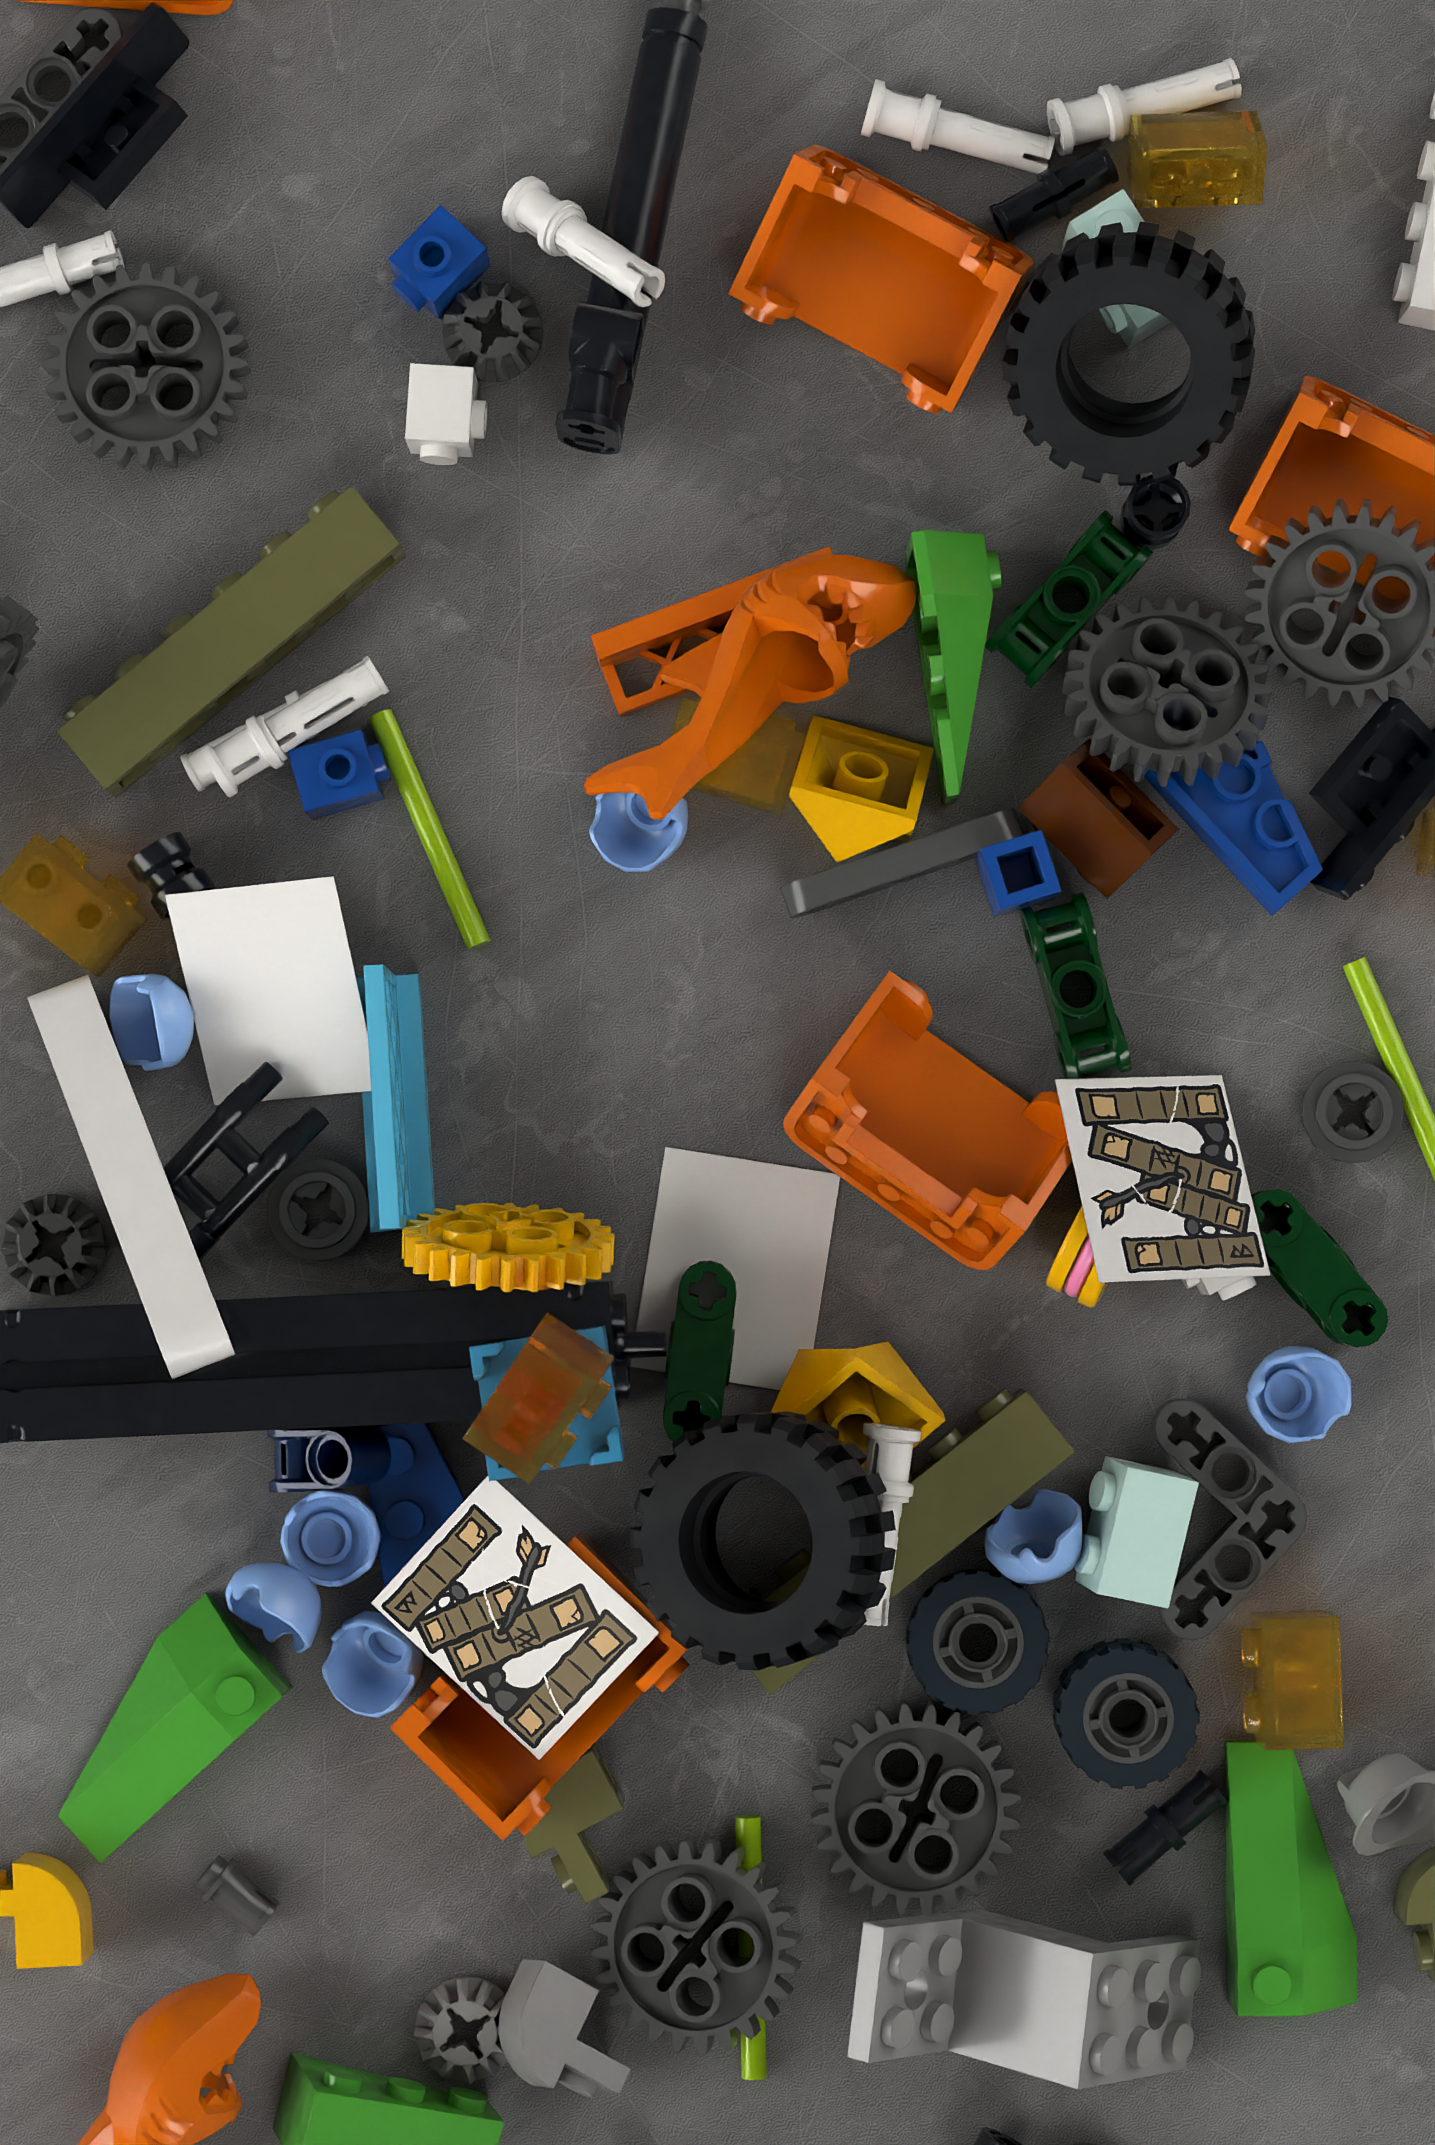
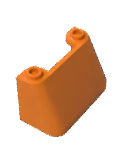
M811 145L793 155L728 294L742 301L741 311L759 322L773 325L776 318L788 320L795 317L902 374L901 382L909 389L906 398L916 406L934 414H939L942 409L952 413L961 401L1035 262L1028 254L1012 244L858 162L824 146Z
M1304 376L1229 525L1228 530L1238 535L1236 543L1252 554L1269 558L1270 554L1265 545L1271 535L1289 541L1284 529L1287 519L1293 517L1306 528L1309 526L1308 513L1311 506L1316 504L1326 519L1333 516L1337 499L1344 500L1349 515H1358L1364 500L1369 499L1372 505V518L1381 519L1384 513L1391 506L1397 508L1394 526L1402 529L1415 519L1420 522L1414 539L1417 544L1435 538V435L1329 382L1313 376ZM1327 551L1317 556L1319 564L1339 574L1350 569L1349 561L1340 552ZM1370 553L1365 556L1356 575L1355 582L1364 586L1377 561L1376 555ZM1435 553L1429 559L1430 563L1435 562ZM1384 577L1376 583L1380 594L1389 599H1400L1410 593L1407 583L1399 577Z
M889 970L786 1114L783 1127L792 1142L951 1257L967 1267L976 1270H989L997 1264L1026 1232L1072 1162L1057 1091L1041 1092L1029 1103L926 1029L932 1022L934 1014L927 994L917 984L903 980Z
M582 1531L566 1546L656 1628L659 1633L542 1758L538 1760L445 1672L390 1727L502 1841L515 1828L524 1836L529 1833L552 1808L543 1798L549 1793L553 1785L642 1693H645L653 1684L663 1693L690 1665L682 1657L688 1648L685 1649L671 1637V1631L674 1628L666 1620L657 1622L647 1606L648 1600Z

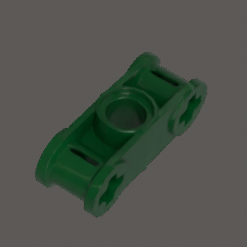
M1107 510L1090 525L1070 549L1069 555L1023 605L1020 604L985 643L987 650L991 653L998 650L1026 675L1024 683L1030 688H1033L1064 654L1069 647L1068 644L1113 594L1117 595L1154 553L1147 546L1137 547L1112 524L1113 516ZM1061 586H1073L1084 596L1085 608L1073 614L1064 613L1054 604L1052 592Z
M1084 893L1073 894L1071 902L1035 912L1030 906L1021 908L1020 918L1031 958L1036 964L1054 1030L1055 1049L1064 1079H1080L1084 1076L1117 1068L1121 1073L1130 1071L1131 1060L1120 1021L1115 1014L1097 948V935L1093 917ZM1065 923L1071 924V928L1050 934L1046 932V929ZM1069 972H1077L1084 975L1091 985L1090 998L1080 1008L1069 1006L1060 995L1059 986L1061 980ZM1099 1046L1105 1047V1050L1083 1057L1079 1055L1084 1050Z
M1275 1189L1258 1191L1252 1194L1251 1197L1258 1224L1265 1217L1260 1209L1262 1205L1267 1208L1280 1206L1284 1212L1277 1219L1278 1224L1282 1228L1280 1232L1275 1229L1261 1231L1260 1227L1259 1230L1269 1270L1286 1293L1309 1314L1324 1334L1334 1343L1344 1346L1365 1347L1377 1342L1385 1333L1387 1327V1309L1382 1300L1357 1272L1353 1262L1342 1247L1326 1230L1318 1225L1299 1200L1290 1192ZM1345 1305L1363 1306L1365 1311L1359 1317V1321L1363 1326L1361 1331L1357 1329H1343L1341 1326L1347 1319V1314L1343 1310Z
M711 1260L699 1261L691 1265L682 1275L678 1289L675 1322L671 1321L664 1379H667L663 1411V1426L668 1438L673 1442L684 1434L683 1422L673 1420L674 1412H683L687 1407L688 1401H696L700 1403V1412L711 1416L710 1420L722 1417L725 1386L729 1384L735 1329H732L737 1295L736 1283L731 1272L726 1267ZM703 1272L715 1273L717 1285L726 1287L725 1297L714 1298L710 1308L699 1306V1296L689 1293L690 1283L701 1282ZM704 1423L699 1424L697 1430L703 1429Z

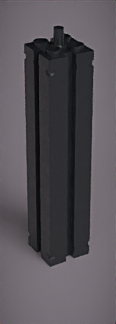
M613 1281L585 1282V1285L582 1286L564 1283V1289L562 1290L550 1288L538 1290V1292L519 1289L503 1292L500 1287L496 1286L482 1291L476 1290V1288L215 1300L235 1355L172 1379L143 1304L0 1310V1443L484 1420L478 1380L474 1381L469 1347L604 1325L606 1327L616 1400L619 1409V1399H629V1396H631L629 1358L667 1356L666 1332H628L626 1293L614 1294Z

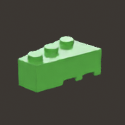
M291 2052L272 2129L282 2145H499L504 2121L487 2101L488 2097L472 2089L452 2087L448 2092L424 2086L414 2080L388 2077Z

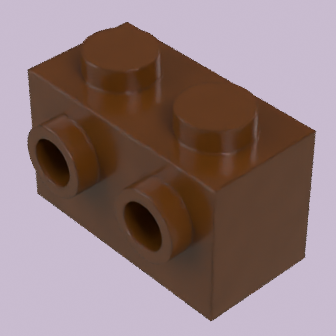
M1088 738L1061 762L1018 809L1032 822L1036 831H1043L1044 838L1048 839L1076 867L1080 876L1086 882L1094 885L1108 899L1179 828L1120 769L1115 772L1109 770L1111 759L1105 753L1092 757L1089 754L1092 740Z

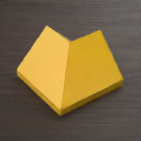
M813 715L789 797L837 863L892 839L909 842L917 820L934 748Z
M888 1341L854 1349H798L770 1412L803 1414L806 1421L810 1423L823 1421L839 1430V1437L837 1439L842 1444L855 1443L865 1455L868 1437L863 1434L864 1423L886 1424L920 1430L921 1438L919 1442L913 1443L914 1448L946 1421L943 1411Z

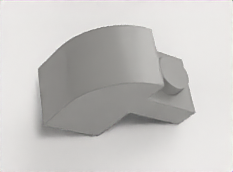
M522 1959L503 2000L499 2015V2039L509 2065L519 2077L530 2085L554 2089L558 2081L565 2087L589 2098L594 2097L596 2090L620 2093L631 2069L577 2040L599 1990L545 1960Z

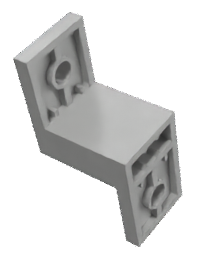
M982 1909L863 1922L847 2057L865 2063H874L948 2050L1074 2089L1089 2088L1186 2069L1187 2058L1192 2050L1194 2041L1191 2018L1194 1993L1201 1979V1966L1198 1961L1200 1939L1173 1934L1106 1943Z

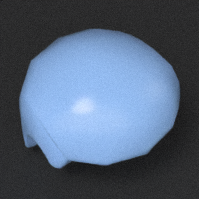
M635 793L598 794L595 797L597 801L594 821L589 828V834L604 861L624 872H649L669 859L682 844L688 829L689 819L688 802L683 797L664 819L658 820L650 817L644 800Z
M151 973L123 976L115 981L110 993L109 1017L113 1039L121 1059L130 1066L142 1065L144 1071L162 1070L180 1063L189 1050L194 1033V1012L185 991L167 976Z
M1286 1346L1273 1351L1255 1368L1247 1385L1246 1399L1248 1411L1263 1432L1289 1444L1311 1441L1312 1439H1323L1328 1429L1339 1417L1349 1414L1352 1406L1351 1379L1339 1361L1309 1346Z
M342 1489L319 1490L310 1493L297 1502L287 1513L280 1540L287 1564L307 1575L312 1583L327 1587L343 1586L362 1576L375 1563L382 1535L375 1512L358 1495Z
M1048 1489L1037 1490L1030 1505L1026 1508L1015 1509L1008 1505L999 1512L995 1523L985 1530L987 1559L1005 1577L1018 1583L1035 1584L1060 1578L1072 1570L1080 1559L1083 1527L1081 1506L1068 1494Z
M272 1562L246 1565L234 1573L225 1590L228 1609L244 1623L263 1630V1635L268 1642H274L284 1634H292L294 1638L292 1648L296 1653H302L311 1647L321 1621L322 1605L317 1586L312 1583L307 1575L288 1565Z
M366 1610L346 1620L342 1627L332 1635L331 1651L322 1666L323 1678L338 1702L354 1714L379 1718L395 1711L413 1693L422 1677L424 1652L381 1612Z

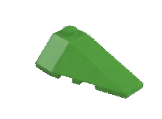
M920 530L911 532L904 560L906 573L915 580L917 600L913 609V618L942 805L955 803L960 795L993 601L992 590L1002 588V579L997 551L986 552L984 534Z
M208 1592L157 1637L58 1814V1817L100 1864L293 1687Z
M1225 1740V1799L1228 1801L1225 1805L1226 1989L1228 2003L1238 2017H1304L1357 2003V1936L1291 1742L1289 1740Z

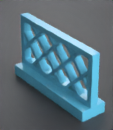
M383 964L363 966L364 978H356L368 1031L371 1091L362 1092L370 1231L372 1233L402 1231L406 1227L407 1220H417V1214L419 1213L434 1215L435 1209L421 980L419 974L395 975Z

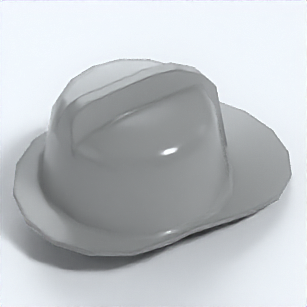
M1393 1752L1377 1758L1370 1764L1342 1774L1338 1779V1791L1345 1800L1346 1811L1356 1827L1352 1843L1358 1854L1369 1856L1391 1848L1423 1843L1435 1839V1771H1429L1408 1756Z

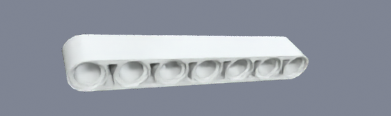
M82 976L27 997L171 1378H177L235 1355L89 976Z

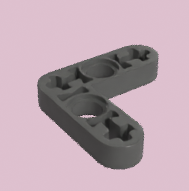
M1178 1398L1164 1403L1153 1416L1151 1429L1154 1440L1168 1456L1195 1481L1199 1482L1200 1486L1233 1515L1176 1577L1169 1608H1158L1161 1621L1171 1633L1181 1639L1193 1641L1202 1639L1213 1632L1300 1538L1306 1528L1308 1516L1305 1504L1300 1497L1214 1416L1196 1402ZM1192 1412L1197 1419L1191 1427L1205 1442H1210L1214 1432L1222 1439L1221 1442L1205 1451L1197 1468L1189 1459L1200 1452L1186 1440L1180 1438L1172 1444L1167 1438L1173 1430L1167 1420L1173 1413L1185 1417ZM1228 1453L1241 1457L1247 1469L1244 1482L1233 1490H1223L1217 1487L1211 1474L1212 1465L1216 1459ZM1286 1500L1290 1507L1287 1509L1285 1516L1291 1523L1285 1530L1273 1526L1260 1538L1263 1542L1271 1545V1548L1263 1556L1257 1545L1238 1534V1530L1246 1523L1250 1531L1256 1533L1267 1519L1266 1514L1261 1510L1263 1505L1268 1501L1280 1505ZM1232 1544L1240 1545L1249 1554V1570L1239 1580H1224L1216 1571V1556L1225 1546ZM1203 1570L1212 1584L1228 1592V1594L1219 1603L1216 1596L1209 1593L1198 1607L1204 1615L1202 1621L1196 1625L1186 1620L1179 1626L1174 1620L1178 1617L1180 1611L1174 1603L1181 1595L1192 1600L1205 1588L1204 1585L1194 1580L1197 1574Z

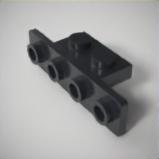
M156 3L149 4L0 175V203L25 228L33 226L68 184L107 210L188 117L177 101L155 87V84L189 46L188 38L164 8Z
M1389 697V701L1384 702L1309 792L1313 799L1347 832L1345 837L1321 864L1323 870L1310 881L1317 890L1347 900L1355 892L1364 888L1372 879L1375 871L1374 868L1394 844L1403 840L1411 832L1416 817L1435 796V728L1431 731L1401 699Z

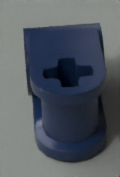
M373 1427L267 1430L268 1437L274 1439L275 1479L269 1482V1492H304L368 1485L379 1482L386 1475L390 1467V1445L384 1434Z

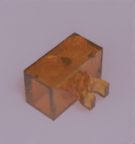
M547 1313L463 1437V1440L531 1484L544 1463L554 1470L557 1469L578 1437L567 1430L577 1414L580 1413L590 1420L612 1388V1385L604 1381L602 1377L615 1357Z

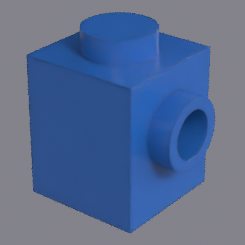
M442 205L388 258L393 276L396 279L391 286L398 296L414 311L419 312L425 306L438 319L449 310L455 301L457 293L467 291L491 266L487 248Z
M361 729L291 749L287 752L304 812L312 820L385 799L380 782L390 780L391 777L380 743L369 745L368 739Z

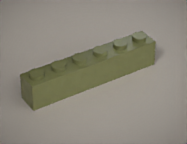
M352 486L341 495L337 491H332L323 496L309 510L307 515L310 520L292 535L285 531L270 540L260 551L259 557L262 560L243 576L240 572H235L222 580L211 592L210 597L213 601L195 616L188 612L178 617L163 631L161 637L164 639V642L146 657L142 653L130 657L114 672L112 677L116 681L97 698L94 694H88L67 710L64 714V719L67 723L56 732L106 791L115 798L119 797L406 557L399 541Z
M1007 1388L997 1392L976 1410V1413L982 1419L963 1435L960 1434L956 1427L944 1434L925 1451L932 1460L913 1475L909 1473L908 1482L914 1486L913 1496L909 1497V1502L903 1503L889 1600L1075 1453L1026 1390L1020 1389L1014 1395H1011ZM802 1548L774 1571L780 1578V1581L761 1596L755 1588L750 1589L746 1593L765 1602L782 1600L792 1595L803 1582L808 1572L812 1555L805 1548ZM820 1655L780 1668L771 1666L758 1671L751 1670V1672L769 1695H771Z

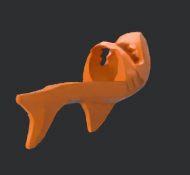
M817 555L791 560L770 570L750 587L737 603L723 633L689 650L665 666L660 673L664 682L694 691L701 697L690 723L662 744L610 763L587 777L584 783L585 792L588 795L635 793L644 800L651 818L655 820L664 819L701 778L712 772L742 746L782 702L799 704L817 701L831 696L848 684L850 655L855 651L873 647L901 628L912 614L917 600L915 580L893 564L851 555Z
M227 1973L185 1986L161 1998L139 2016L123 2038L110 2078L106 2107L77 2145H193L214 2134L230 2122L233 2125L242 2108V2095L236 2090L231 2075L222 2074L221 2070L224 2065H232L234 2063L238 2048L258 2022L261 2009L260 1992L252 1976L249 1974ZM201 2088H211V2091L204 2098L200 2093Z

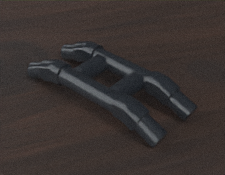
M266 1061L224 1099L211 1117L163 1167L173 1195L175 1194L201 1219V1222L197 1223L189 1232L199 1262L203 1260L220 1240L221 1236L273 1180L329 1124L328 1120L319 1110L310 1106L268 1146L262 1155L256 1151L234 1128L239 1126L283 1080L279 1072ZM216 1148L244 1174L220 1201L192 1176L195 1170Z

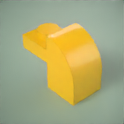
M25 1852L12 1863L13 1879H7V1870L0 1869V1917L14 1916L17 1969L83 1965L94 1953L92 1908L83 1882L62 1861L42 1853Z

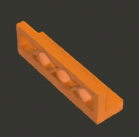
M830 546L796 559L817 555H833ZM778 566L591 635L593 649L619 717L691 691L669 683L663 684L664 681L660 676L664 667L673 662L682 641L696 635L708 640L718 636L719 634L712 631V629L727 624L735 606L746 591L766 573ZM671 645L666 658L652 653ZM639 656L661 667L651 689L626 698L614 666Z

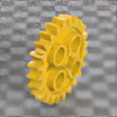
M509 1202L504 1205L474 1203L464 1206L459 1204L455 1205V1211L435 1208L434 1215L419 1213L417 1214V1220H407L406 1227L402 1229L401 1259H404L405 1267H413L414 1274H429L430 1281L447 1280L450 1281V1286L453 1287L475 1284L476 1290L482 1291L490 1286H497L503 1292H511L513 1289L531 1292L550 1288L562 1290L564 1289L565 1282L582 1286L585 1285L586 1279L599 1280L602 1278V1273L611 1272V1265H613L615 1234L611 1233L610 1226L600 1225V1219H584V1213H568L559 1207L539 1210L538 1204H532L525 1208L516 1207L513 1203Z

